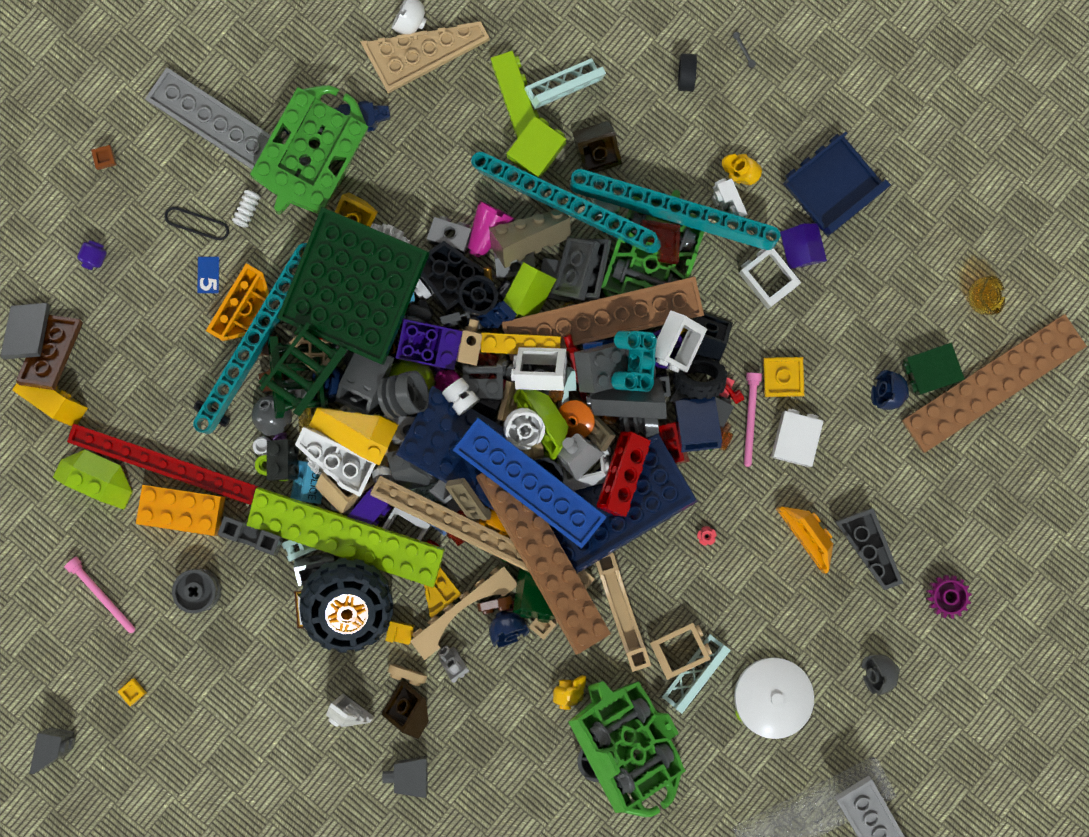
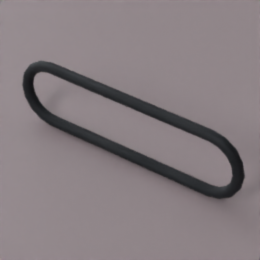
M170 207L165 212V221L169 225L219 241L226 239L229 235V227L224 222L178 207ZM171 210H178L225 226L226 234L221 238L172 223L168 220L167 216Z

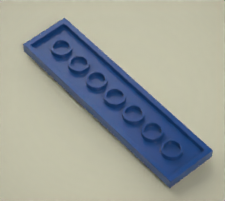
M479 417L453 448L454 452L581 549L607 517Z

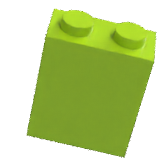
M534 116L506 153L507 159L523 171L541 178L566 145L565 135L558 129L553 130L550 128L549 123L541 117L538 119Z
M523 262L503 301L517 314L516 317L520 318L540 312L557 279Z

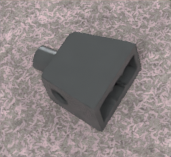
M427 756L396 761L394 763V771H383L382 783H394V793L426 798L428 795Z

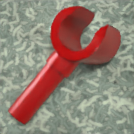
M726 383L725 389L734 403L738 404L743 401L744 396L741 391L737 390L734 392Z

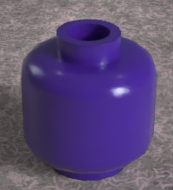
M89 240V242L82 243L77 259L82 262V267L93 270L94 267L100 268L107 252L104 249V245Z

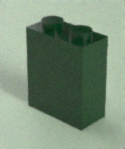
M952 342L903 359L902 369L906 375L908 374L910 380L908 383L909 388L915 396L965 380Z
M519 568L513 612L518 613L523 618L534 617L539 622L549 623V621L555 619L552 611L530 572Z

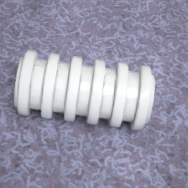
M250 190L244 191L245 196H242L243 200L239 202L238 212H235V218H232L233 223L244 228L249 226L248 222H251L250 217L254 215L252 212L256 210L255 205H258L257 201L261 199L259 194Z

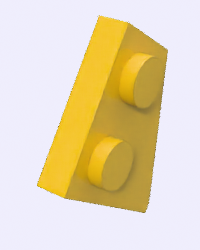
M441 567L435 586L432 588L424 585L431 618L462 595Z

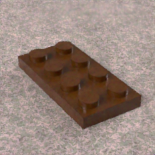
M49 315L41 356L25 358L16 379L17 384L55 391L83 322L76 318Z

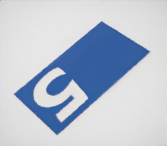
M198 257L197 293H219V257Z

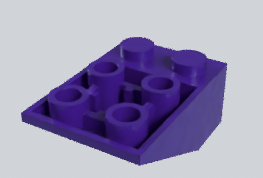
M403 319L395 358L454 370L462 331L445 326Z

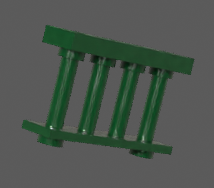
M308 322L305 326L301 324L294 333L297 337L271 373L269 375L265 373L258 382L261 384L259 388L261 391L267 386L293 405L292 407L295 408L293 413L298 417L301 416L347 352L341 346L338 350L336 348L332 349L307 331L311 325ZM302 337L328 355V358L331 360L327 366L324 364L320 365L295 347ZM290 353L316 371L319 377L315 382H309L284 364ZM278 370L305 388L304 391L307 393L303 399L295 397L271 380Z
M269 336L268 340L270 372L279 362V355L285 353L290 345L278 343V336ZM300 344L297 347L302 352H309V344ZM312 344V353H322L319 348ZM313 357V360L321 365L320 357ZM284 363L294 371L310 370L304 363ZM280 370L271 379L285 390L305 389L297 382H285V380H282L281 374L284 373ZM323 385L317 392V400H311L306 408H328V398L324 397ZM272 390L275 419L283 418L285 411L295 408L292 407L293 405Z

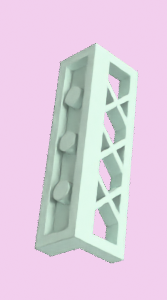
M591 58L530 84L524 89L534 109H537L601 81L606 72L603 67L597 69ZM589 65L592 71L582 74L583 67ZM569 73L577 76L573 80L565 81L566 75ZM551 81L561 83L552 89L548 88ZM538 88L544 90V92L534 96L532 89Z
M711 634L703 642V644H706L712 640L719 646L718 650L710 655L711 660L705 662L703 669L695 670V668H692L691 671L679 674L661 696L681 714L731 651ZM700 647L686 665L694 662L697 658L704 657L700 655ZM693 673L691 685L683 686L682 677L684 674ZM681 689V698L677 703L668 697L672 690Z

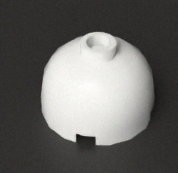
M404 0L391 28L401 34H412L418 28L422 29L427 20L424 18L425 9L420 0Z
M519 408L507 416L504 421L503 430L507 440L520 450L531 449V446H534L536 443L538 445L545 434V425L542 418L535 411L528 408Z

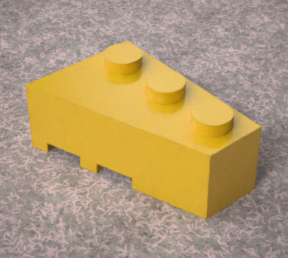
M16 383L12 390L52 419L69 426L78 424L88 409L71 398L72 395L66 391L57 389L59 386L54 391L21 386Z

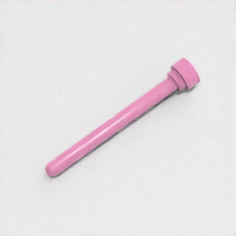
M746 373V381H748L747 385H749L744 465L746 467H750L752 464L757 386L762 382L761 373Z
M76 556L64 566L69 573L76 574L129 633H133L135 627L82 569L83 566L80 559Z

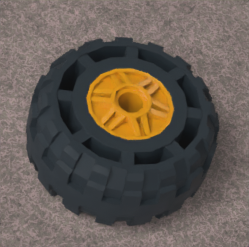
M340 558L336 562L330 563L328 561L321 565L317 571H313L305 585H303L299 607L301 622L307 630L308 636L313 641L319 642L321 647L325 649H336L340 653H347V650H355V652L363 650L366 645L376 643L390 626V620L393 615V598L389 583L385 576H382L379 572V569L373 565L365 564L363 560L355 558L353 561Z

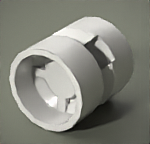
M463 377L452 383L442 392L448 402H453L452 407L459 416L480 401L473 391L468 390L469 385Z

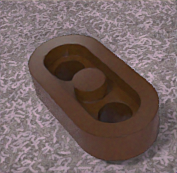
M506 596L477 603L476 605L478 612L482 611L484 615L495 612L494 608H498L499 611L510 609V604H513L512 596Z

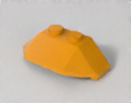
M247 263L244 265L207 327L206 332L222 341L244 337L269 295L264 273Z
M782 506L776 508L819 570L824 574L828 573L833 542L830 540L832 536L826 528L822 529L819 523L821 521L814 512L811 513L806 510Z

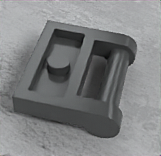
M463 364V379L469 385V391H473L480 400H503V364H497V366H470L469 364ZM497 373V379H470V374Z

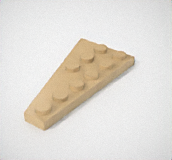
M481 21L457 25V27H443L433 31L426 30L412 34L397 35V37L385 39L384 37L367 42L366 40L360 42L389 94L490 41V38Z

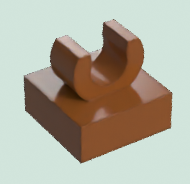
M111 145L91 150L97 170L117 165Z

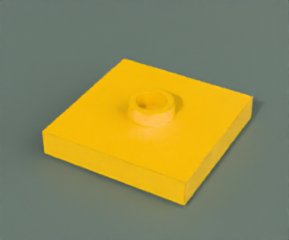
M803 357L763 358L764 397L804 396Z

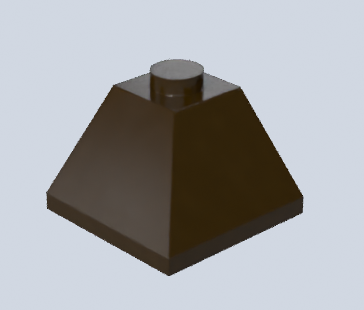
M401 680L381 715L402 733L419 739L429 722L426 699L405 681Z

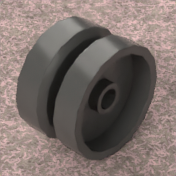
M192 569L183 572L176 578L172 587V596L174 603L179 609L186 613L196 614L210 610L218 603L222 587L220 580L213 572L207 569Z

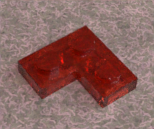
M642 219L640 225L655 232L661 241L657 262L677 265L679 262L680 225ZM651 238L647 242L654 243L655 239Z

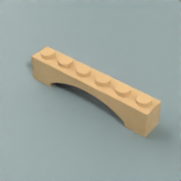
M611 553L595 564L630 668L634 672L651 666L628 600L614 553Z
M498 565L490 572V578L486 581L482 578L474 585L476 587L475 590L471 593L468 590L458 597L461 601L456 605L453 603L449 604L443 609L445 613L441 617L434 616L427 622L429 626L426 629L419 628L412 634L414 638L410 642L424 660L441 648L439 642L444 630L461 610L473 602L488 596L501 594L504 597L516 588L517 581L505 566L500 568Z

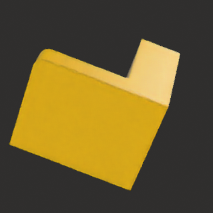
M391 620L385 641L392 643L395 641L409 645L415 625Z

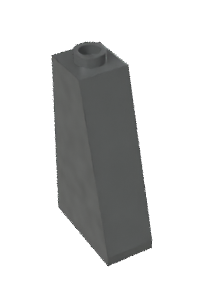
M654 379L653 388L647 392L612 388L597 393H590L589 396H586L587 405L591 407L593 414L597 416L667 418L666 401L661 379Z

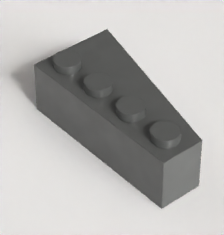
M868 508L834 521L883 590L903 584L874 508Z

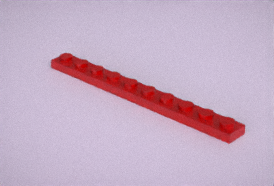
M73 424L67 440L68 443L249 505H252L255 490L259 487L77 424Z

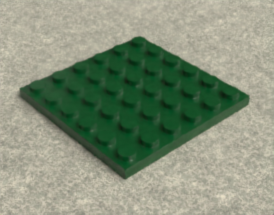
M321 207L277 319L295 327H299L301 324L305 326L308 322L311 325L307 331L311 334L384 365L430 252Z

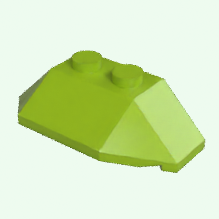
M517 389L513 396L514 402L517 403V409H531L542 418L545 425V434L541 440L544 455L549 456L552 460L556 459L563 448L562 443L569 426L566 420L562 417L549 395L537 390Z
M86 449L61 459L53 476L54 479L69 488L125 510L133 493L121 465Z

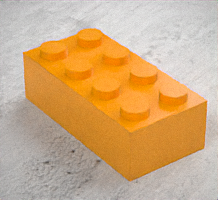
M142 485L136 524L218 536L217 534L222 524L226 497Z

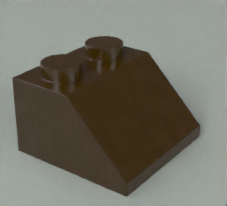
M609 120L572 132L583 170L596 173L622 164L615 130Z

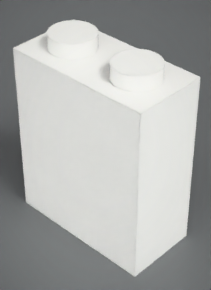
M788 409V411H784L781 414L771 458L805 467H812L823 420H819L817 415L807 414V416L799 415L800 411Z

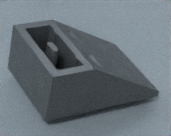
M354 353L339 383L335 401L366 415H373L381 411L377 397V387L382 378L390 376L394 357L388 355L385 364L381 365Z

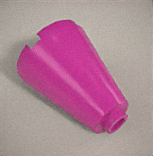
M480 201L467 246L470 249L469 253L476 257H480V255L485 256L491 249L489 228L513 222L514 218Z

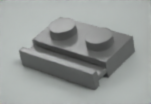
M458 311L442 315L440 319L442 325L446 324L447 327L458 325V321L462 320L463 316L470 318V314L467 312L461 314Z

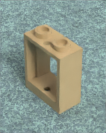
M691 623L650 643L667 680L711 660L710 655H712V651L708 643L703 644L700 637L704 635L699 625L695 626L694 623ZM691 630L704 657L672 671L660 644Z

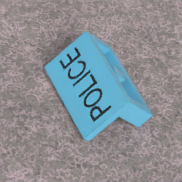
M298 461V479L293 481L290 498L321 504L322 494L315 488L320 475L315 474L307 465L308 462Z

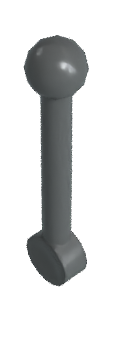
M734 32L733 38L737 40L746 56L748 67L754 68L756 62L749 56L740 39V33Z

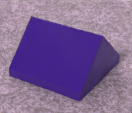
M800 224L780 232L787 265L790 269L827 261L817 224Z

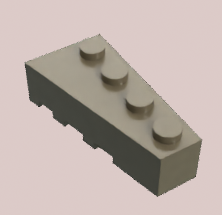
M557 209L489 228L491 248L504 268L511 266L510 262L514 260L518 262L524 260L525 255L529 253L537 254L541 252L544 246L552 247L571 237L570 217Z

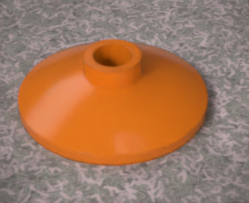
M571 400L559 408L558 411L569 426L566 437L571 438L576 433L587 437L592 432L595 425V417L593 411L586 403L579 400ZM571 418L576 421L575 425L571 423Z

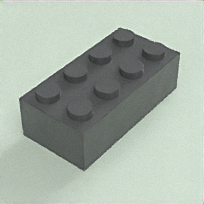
M614 342L574 352L580 392L597 393L614 388L611 384L613 374L618 371H628L629 350L617 348ZM654 367V377H656V369H655V367Z

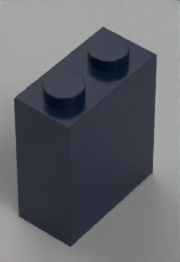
M715 397L711 399L683 398L675 401V415L681 452L721 448L722 435Z

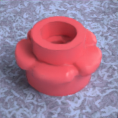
M709 526L702 527L697 533L700 544L704 546L707 544L712 545L716 541V531L710 529Z

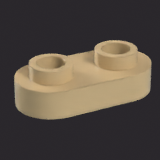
M390 663L387 671L391 673V678L397 680L405 678L409 680L410 684L420 686L421 683L425 684L427 679L426 674Z

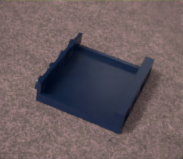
M844 132L841 136L836 134L829 140L831 144L827 147L821 146L814 152L816 156L812 159L810 157L806 158L800 164L801 168L797 171L795 169L791 170L785 176L787 179L783 183L827 237L891 186L886 179L882 182L846 140L847 132Z

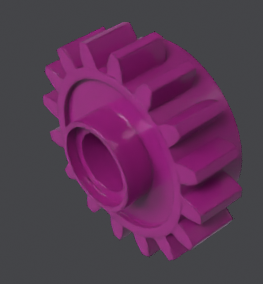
M943 575V580L937 577V583H930L933 588L926 591L931 594L926 600L932 602L928 606L929 608H936L934 614L938 615L941 613L942 618H946L948 615L950 619H954V614L962 616L961 611H968L966 606L971 604L969 597L972 594L967 591L969 586L963 585V579L957 580V576L952 575L949 578L948 575ZM948 592H951L953 596L950 602L946 600Z

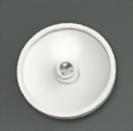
M764 658L749 665L740 675L735 686L734 704L739 718L748 729L762 737L779 739L793 735L807 723L814 706V691L806 673L793 662L781 658Z

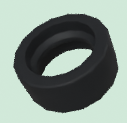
M681 53L678 91L693 92L695 89L696 54Z

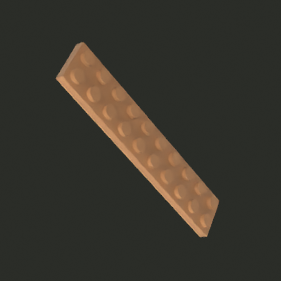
M694 276L516 318L512 321L502 322L504 333L561 336V348H566L563 338L566 335H572L575 346L614 337L618 331H640L664 325L670 310L685 315L690 319L704 316L696 277ZM509 354L510 360H514V355L517 354Z
M1064 314L901 421L920 450L925 453L1083 350L1087 345Z
M481 473L476 476L477 481L575 654H580L609 636L611 633L550 525L485 474Z

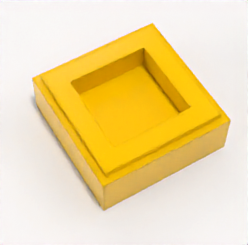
M135 678L131 679L117 691L130 707L147 693Z

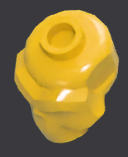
M729 154L722 159L723 169L729 173L728 177L733 182L753 185L761 177V166L754 159L749 158L747 154Z
M581 675L574 680H559V686H556L553 690V702L559 705V709L570 710L571 706H575L583 700L586 676Z

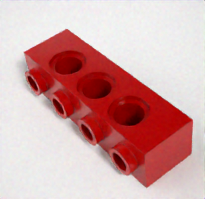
M633 432L620 433L596 508L615 516L626 517L627 512L630 510L633 494L637 488L639 475L643 470L645 457L649 452L650 440Z

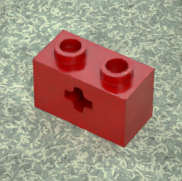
M677 422L659 426V435L676 464L690 462L688 453L681 452Z

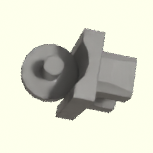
M446 645L438 651L440 656L438 659L453 683L459 677L462 678L464 674L469 672L468 667L455 647L450 649Z

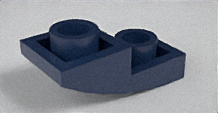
M504 301L496 303L493 310L489 313L476 316V318L484 328L494 329L498 328L502 322L512 321L517 314Z

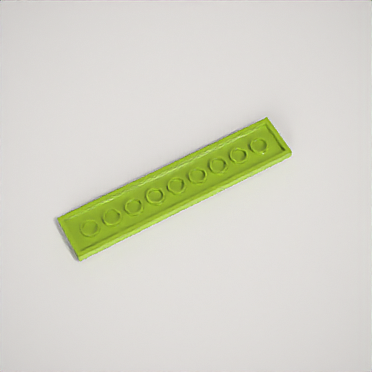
M260 487L255 490L246 525L354 561L355 558L363 560L365 564L373 565L381 571L432 588L435 586L445 548Z

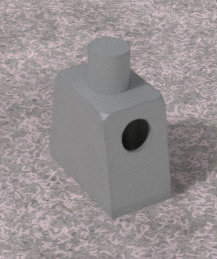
M576 433L571 438L564 439L562 443L563 448L558 457L564 469L578 481L604 453L590 440Z

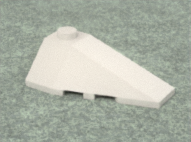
M305 426L302 428L295 443L312 461H315L327 475H330L342 489L359 497L361 496L376 465L375 463L360 457L321 432Z
M344 693L330 704L326 714L329 717V722L336 727L339 725L347 727L366 724L374 719L372 714Z

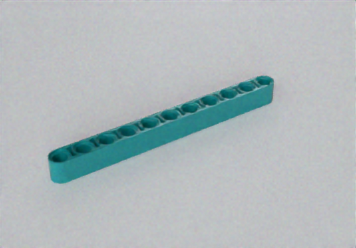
M477 152L472 156L471 163L473 167L484 176L643 251L655 253L661 247V241L656 233L484 152ZM486 160L484 165L479 166L482 161ZM502 168L498 174H495L497 169ZM518 175L517 180L512 182V178ZM535 183L533 188L528 189L530 184ZM551 191L548 197H544L546 192ZM568 198V202L561 205V202ZM585 206V210L578 213V209ZM602 214V218L595 221V217ZM620 222L618 228L612 229L614 223ZM637 230L634 237H629L631 231ZM649 239H655L653 244L646 245Z
M577 169L571 175L570 189L576 194L764 250L775 248L780 239V231L768 224L583 169ZM575 180H582L583 183H577ZM600 185L602 189H597L594 186ZM613 191H619L621 194L616 195ZM636 196L639 197L641 200L637 201L634 200L632 197ZM651 202H656L660 206H654ZM670 208H676L678 212H673ZM694 213L697 217L693 218L689 214ZM708 219H713L716 223H711ZM728 225H733L735 229L729 228ZM747 230H751L754 235L748 234ZM766 236L772 237L773 241L768 240Z
M302 243L295 249L195 417L193 426L196 431L210 434L216 429L269 340V336L272 335L280 319H277L287 295V292H282V287L288 283L291 285L294 277L292 270L298 267L307 243ZM279 300L280 306L277 309H272L273 302ZM269 317V324L262 326L263 319ZM259 334V341L252 343V337ZM249 351V358L243 361L242 354ZM238 368L239 375L233 378L232 371ZM228 385V393L226 395H222V388ZM217 402L219 408L216 412H212L211 407ZM207 419L208 427L203 430L201 423Z

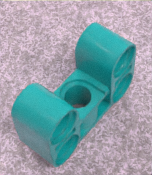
M618 331L615 334L614 343L619 349L629 350L628 371L615 372L611 379L612 386L617 390L650 391L654 385L656 336L651 332Z

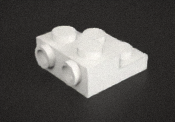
M726 178L715 182L712 196L714 205L716 207L719 206L721 211L728 208L727 213L746 218L748 214L733 180L729 179L726 181Z

